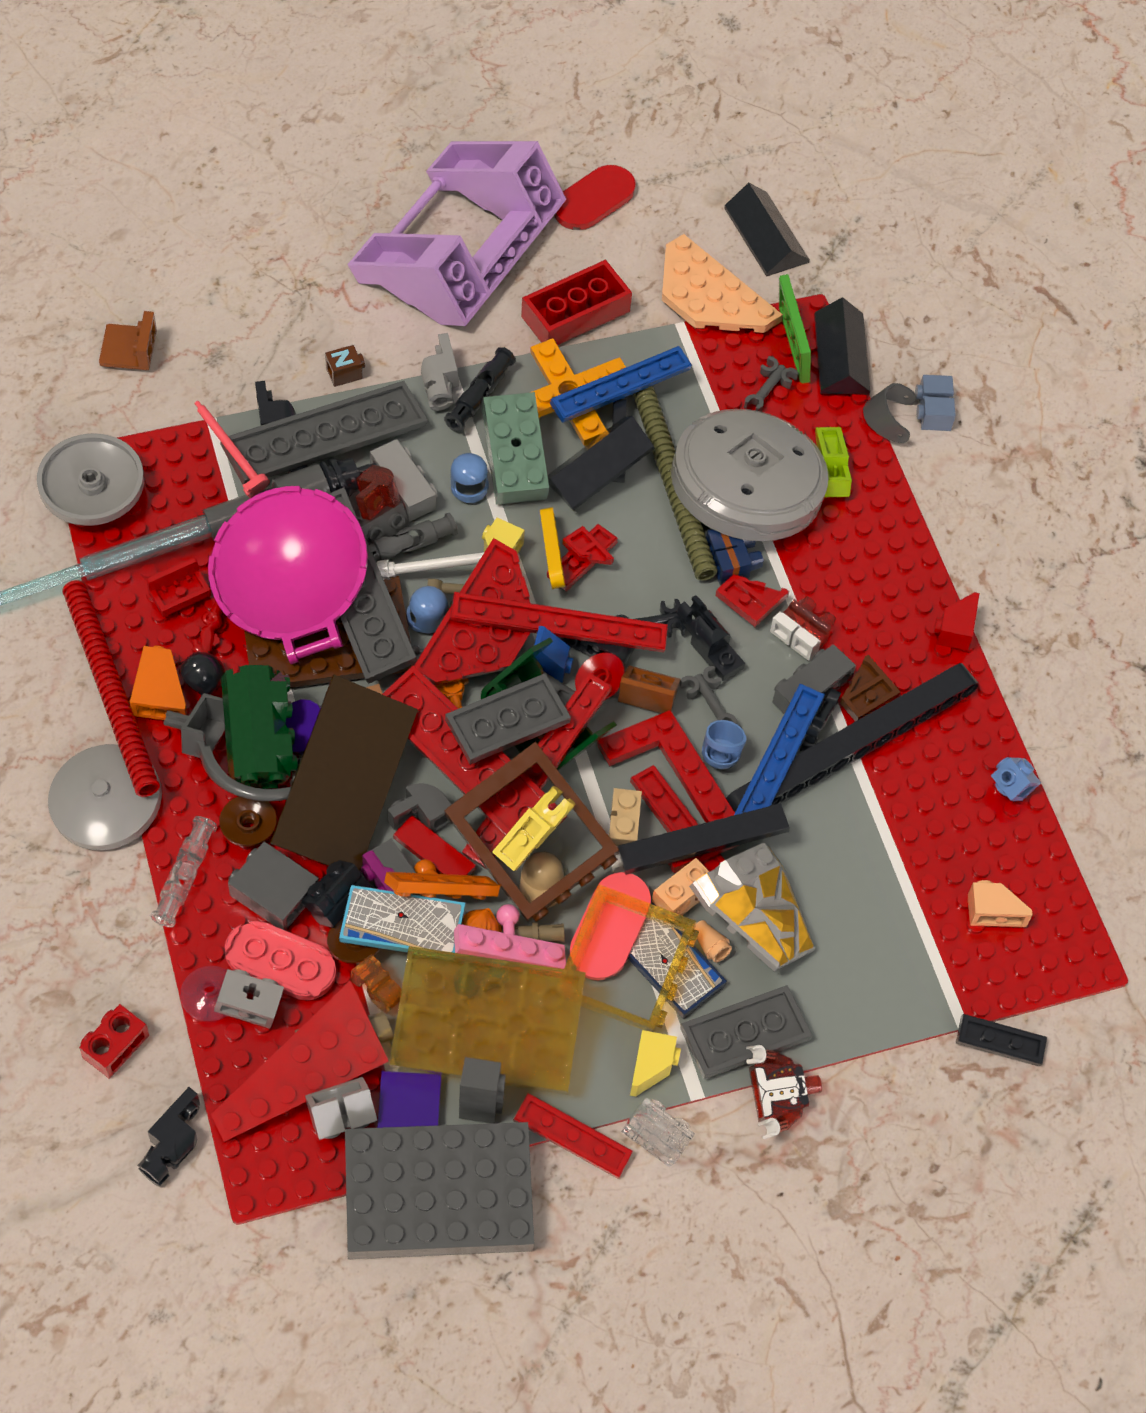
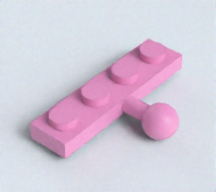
M505 904L497 911V921L503 926V933L458 924L454 929L455 955L562 975L566 971L565 946L563 944L515 935V925L519 921L520 915L518 909L511 904Z

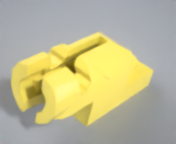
M553 786L544 794L533 808H529L492 851L513 871H516L534 849L539 848L576 805L571 798L568 800L564 798L554 810H550L548 808L549 804L555 803L563 793L556 786Z

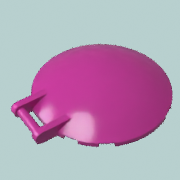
M300 486L274 488L245 501L237 508V512L228 522L224 521L214 539L215 545L212 555L209 556L208 574L210 587L221 610L233 623L251 634L268 639L282 640L291 665L298 663L299 659L320 651L332 647L334 649L343 647L336 620L346 612L357 597L365 579L368 562L365 536L356 517L349 508L336 500L334 496L318 489H303ZM325 629L328 630L330 637L299 648L295 647L294 640Z

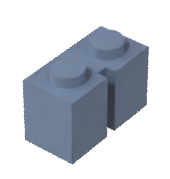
M923 375L920 385L917 384L915 388L916 400H919L916 418L921 421V430L951 431L956 416L954 398H949L954 395L953 376Z

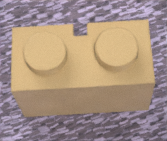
M614 788L609 837L616 846L637 841L642 791Z

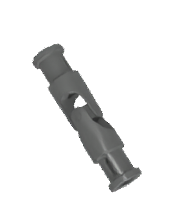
M446 513L441 519L432 522L427 520L400 530L396 534L397 537L383 536L372 541V544H369V547L373 552L376 562L390 560L400 553L401 550L408 553L436 543L437 539L446 535H457V525L451 513ZM413 530L418 533L420 541L416 546L413 547V538L407 531Z

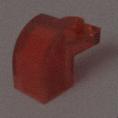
M371 465L356 478L360 493L355 497L362 519L371 520L386 506L395 508L399 503L400 495L393 472L390 469Z

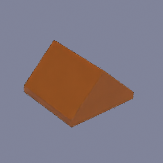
M629 665L621 679L618 702L659 713H664L668 710L672 712L681 679Z

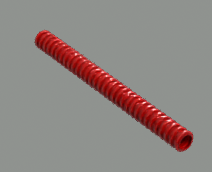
M70 581L65 584L62 592L81 645L85 651V656L94 676L108 719L113 728L112 730L120 752L125 761L135 793L140 797L151 796L159 790L160 784L130 708V703L102 632L88 590L83 581Z

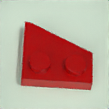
M733 574L716 590L715 596L756 627L788 597L789 590L781 588V591L765 587L766 583L750 581L745 577Z

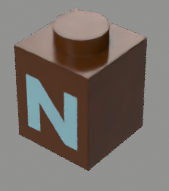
M354 345L325 352L326 370L334 387L363 379L362 369L365 368V361L363 355L357 353Z

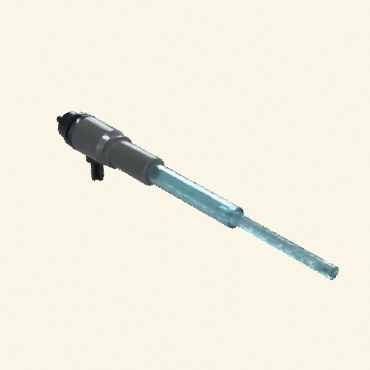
M351 457L344 460L330 459L328 460V465L324 461L312 466L303 465L290 470L286 475L274 478L270 486L260 493L285 486H300L303 489L311 490L318 489L328 494L345 488L350 498L354 492L363 489L361 477L377 471L378 466L376 463L357 468ZM243 495L205 508L201 516L79 558L80 564L0 591V606L83 576L88 581L210 537L214 541L224 521L228 522L237 512V508L250 498L247 495Z

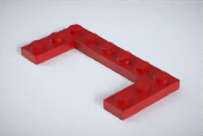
M671 710L607 735L597 741V746L609 766L659 747L705 823L735 814ZM737 846L676 861L668 865L673 873H676L695 858L702 862Z

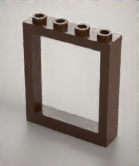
M536 742L444 810L446 817L527 922H530L532 919L535 922L541 920L549 913L547 909L555 902L560 905L572 896L570 890L578 884L584 887L595 878L593 873L600 867L606 870L618 860L615 857L619 854L618 847ZM537 763L553 785L563 791L561 795L567 800L571 798L576 805L572 809L602 846V849L529 903L464 817Z

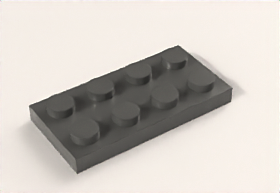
M545 673L445 714V721L468 763L473 764L570 723L571 717Z
M788 985L681 1023L680 1026L703 1079L747 1064L746 1060L753 1058L752 1051L746 1050L747 1046L762 1045L766 1053L774 1054L809 1041L812 1037Z

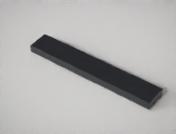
M780 803L618 845L617 847L625 875L787 833L790 827Z

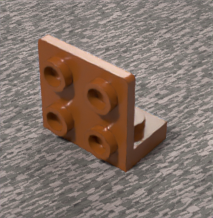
M144 311L142 321H138L137 326L107 324L99 365L149 370L157 334L154 312Z

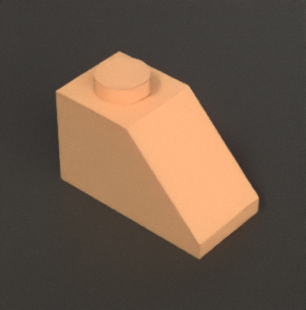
M988 880L978 881L977 883L973 882L968 893L970 925L1027 927L1032 917V910L1002 883H992Z

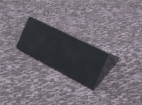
M748 182L725 204V211L766 277L809 263L810 259L766 191Z
M842 297L814 313L820 394L870 395L864 316L860 310Z
M624 416L548 474L549 485L574 511L653 451L655 447L634 417Z

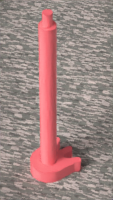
M196 401L194 404L198 408L199 414L250 479V481L242 485L244 487L243 491L249 498L256 496L269 485L270 480L265 474L258 475L206 406Z

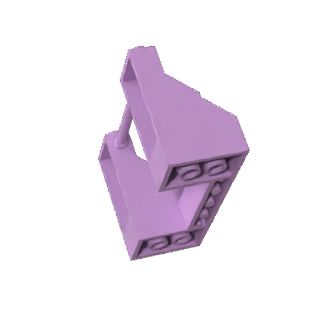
M451 141L426 171L432 184L390 233H374L347 264L358 284H379L405 303L416 307L440 325L466 326L566 201L538 141ZM438 190L458 191L484 210H489L502 219L501 223L473 257L461 235L402 234Z

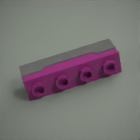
M392 838L362 855L363 866L361 871L368 882H374L377 889L394 891L384 883L386 872L416 873ZM411 893L412 895L422 896L419 893Z

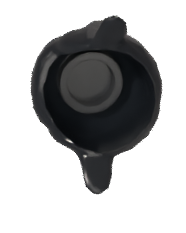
M198 651L192 653L183 662H177V664L181 665V675L184 681L193 690L201 694V697L204 693L212 695L221 686V678L226 670L223 663L215 655Z

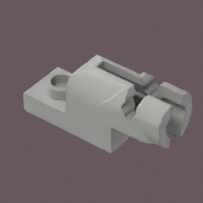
M448 333L438 334L439 345H435L436 355L424 358L421 366V376L428 396L429 406L431 410L435 411L450 407L453 404L452 388L459 387L458 369Z

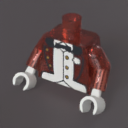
M762 1045L747 1046L746 1050H751L753 1053V1058L747 1059L746 1062L747 1064H754L748 1068L759 1122L758 1126L764 1125L766 1127L767 1134L762 1137L763 1139H768L788 1130L802 1117L803 1108L809 1106L808 1095L821 1093L822 1083L819 1075L804 1077L802 1065L794 1064L791 1058L783 1054L765 1049Z

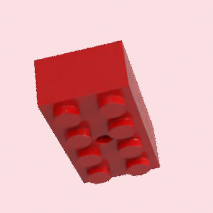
M605 259L522 297L521 317L541 343L553 338L556 344L560 345L630 312L632 292Z

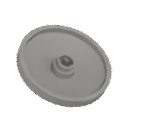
M81 434L63 440L44 456L37 472V487L45 507L59 519L77 525H99L123 516L136 504L143 491L144 472L139 456L124 441L105 434Z
M105 744L85 749L70 758L60 768L52 781L48 795V808L51 819L59 832L76 846L89 850H109L121 847L138 838L154 821L162 798L159 777L155 771L160 784L159 790L151 796L140 797L135 793L118 745Z

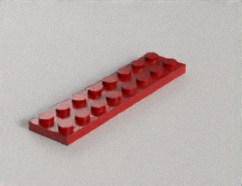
M414 665L382 694L418 709L408 740L464 795L510 761L503 752H499L469 764L445 721V714L458 708ZM523 773L480 805L478 809L502 833L507 835L529 808H533L545 793ZM552 803L549 804L548 808L554 810L558 805Z

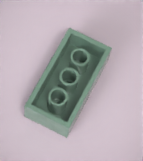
M535 392L484 397L482 413L496 505L546 500L549 492V482Z

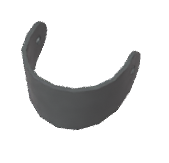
M892 383L866 402L863 407V414L868 425L877 434L893 442L905 443L910 438V432L895 420L888 408L887 400L910 405L915 402L916 394L910 388L900 383Z

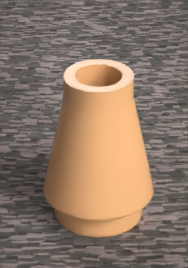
M701 920L693 926L692 932L696 936L707 959L720 962L730 954L732 950L730 940L708 925L705 920Z

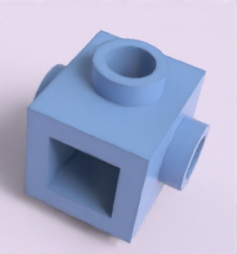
M1007 757L997 764V770L991 775L996 782L995 787L1004 796H1008L1011 801H1023L1041 784L1040 780L1033 773V766L1024 758Z

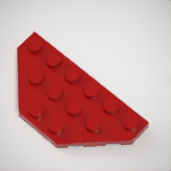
M493 538L460 593L530 603V595L525 578L522 576L517 551ZM451 605L414 666L433 685L502 671L513 663L531 632L450 620Z

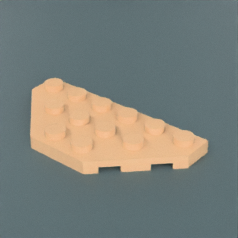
M685 234L666 244L662 301L694 328H705V325L719 326V330L739 331V328H752L754 332L765 333L782 322L783 314Z

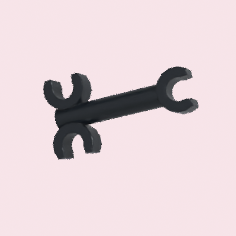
M674 599V608L672 609L666 607L665 601H661L660 613L662 615L635 618V620L668 624V638L672 637V628H678L682 636L686 632L685 626L677 615V609L680 606L678 599ZM622 614L616 616V617L629 618V617H627L626 615H622Z
M834 689L830 690L819 714L814 717L812 724L808 727L807 735L800 751L803 752L817 743L820 732L838 704L841 692Z

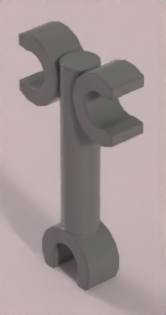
M769 356L767 358V365L771 367H766L762 364L760 373L769 378L756 394L745 398L744 408L747 409L750 404L757 405L755 411L762 412L763 400L780 380L783 387L790 389L792 380L788 377L797 380L799 372L794 368L778 365L777 359Z
M714 666L706 667L703 675L685 676L680 680L681 688L687 685L693 687L687 690L686 697L688 699L694 698L698 691H700L717 720H727L737 724L736 717L724 711L712 689L719 687L722 681L721 677L716 679L708 677L714 674Z

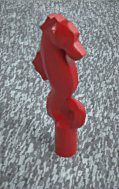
M216 601L211 611H207L202 615V621L206 626L201 629L200 643L197 639H192L193 653L198 651L210 653L212 648L220 645V638L214 632L221 627L223 620L220 616L222 610Z

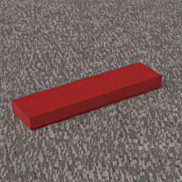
M527 1093L513 1119L516 1123L528 1122V1129L617 1179H619L633 1153L629 1148Z

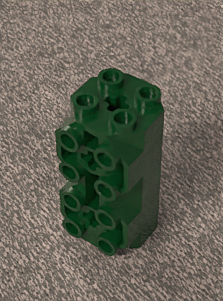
M269 665L241 666L240 672L233 674V669L227 670L221 678L229 777L243 785L254 788L279 789V785H283L289 780L291 771H296L297 757L293 755L292 751L295 731L293 728H287L285 724L286 718H291L293 711L292 703L288 701L287 695L290 689V677L282 675L279 670L273 673V667Z

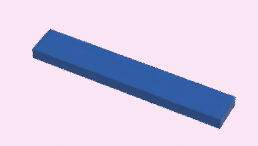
M677 346L553 397L550 404L561 422L564 423L689 371L692 364L681 347Z
M799 684L734 815L771 806L825 694Z

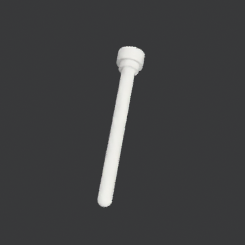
M484 552L395 564L394 561L381 560L377 561V565L384 580L396 577L397 574L477 564Z

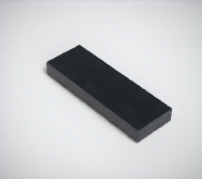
M966 1014L961 1015L956 1044L1035 1066H1041L1043 1063L1047 1041L1046 1036Z

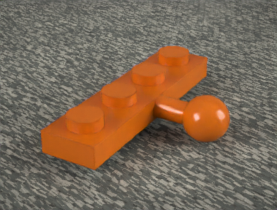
M427 859L420 860L415 864L414 871L416 873L386 872L384 883L394 890V894L404 897L411 896V893H419L430 898L436 897L437 894H445L447 897L455 899L461 898L462 895H470L475 899L484 900L487 896L498 897L500 885L488 876L438 874L434 863Z

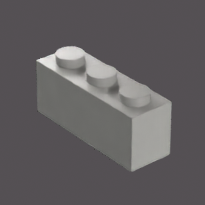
M396 439L370 451V464L376 463L378 466V470L374 473L390 496L403 503L409 522L436 509L437 490L432 483L428 484L422 468L414 464L407 447H402Z

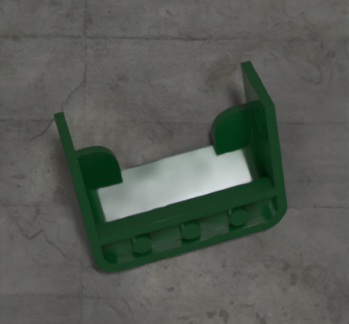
M548 638L528 649L482 689L481 699L542 675L543 668L535 657L547 648L553 640ZM613 721L594 734L586 726L557 767V770L591 747L616 727L617 724ZM545 734L518 744L515 747L521 753L534 742L538 744Z

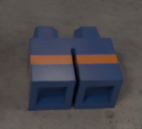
M715 530L707 531L706 539L718 570L716 577L719 585L724 584L733 574L749 578L751 571L762 568L764 559L761 551L750 553L747 551L748 548L755 547L756 541L734 538Z

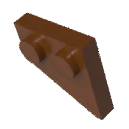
M867 655L858 672L854 675L849 688L846 689L842 696L840 704L856 722L898 698L900 691L873 659Z

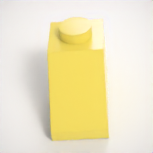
M496 517L491 526L487 525L482 534L484 552L492 539L495 538L516 550L518 554L524 545L525 530Z
M642 1030L630 1096H638L669 1076L672 1065L678 1066L681 1048L675 1047L676 1036Z

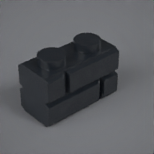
M342 860L330 864L326 869L327 874L319 882L312 884L308 888V894L302 900V903L319 924L334 928L344 917L351 885L370 888V884L361 875L356 865Z

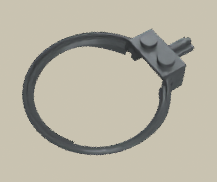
M204 693L189 716L167 711L164 725L181 729L182 753L199 757L205 772L218 786L234 795L251 800L282 801L287 799L291 787L260 789L243 785L229 777L215 760L213 751L225 734L222 698Z

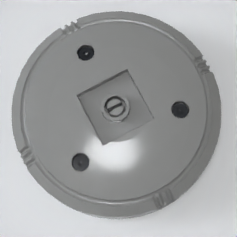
M748 409L716 411L702 416L699 420L693 422L692 425L690 424L678 441L671 467L674 490L684 507L696 519L712 530L734 538L750 541L783 539L806 528L817 516L828 487V470L824 457L815 443L806 434H803L794 425L779 417Z

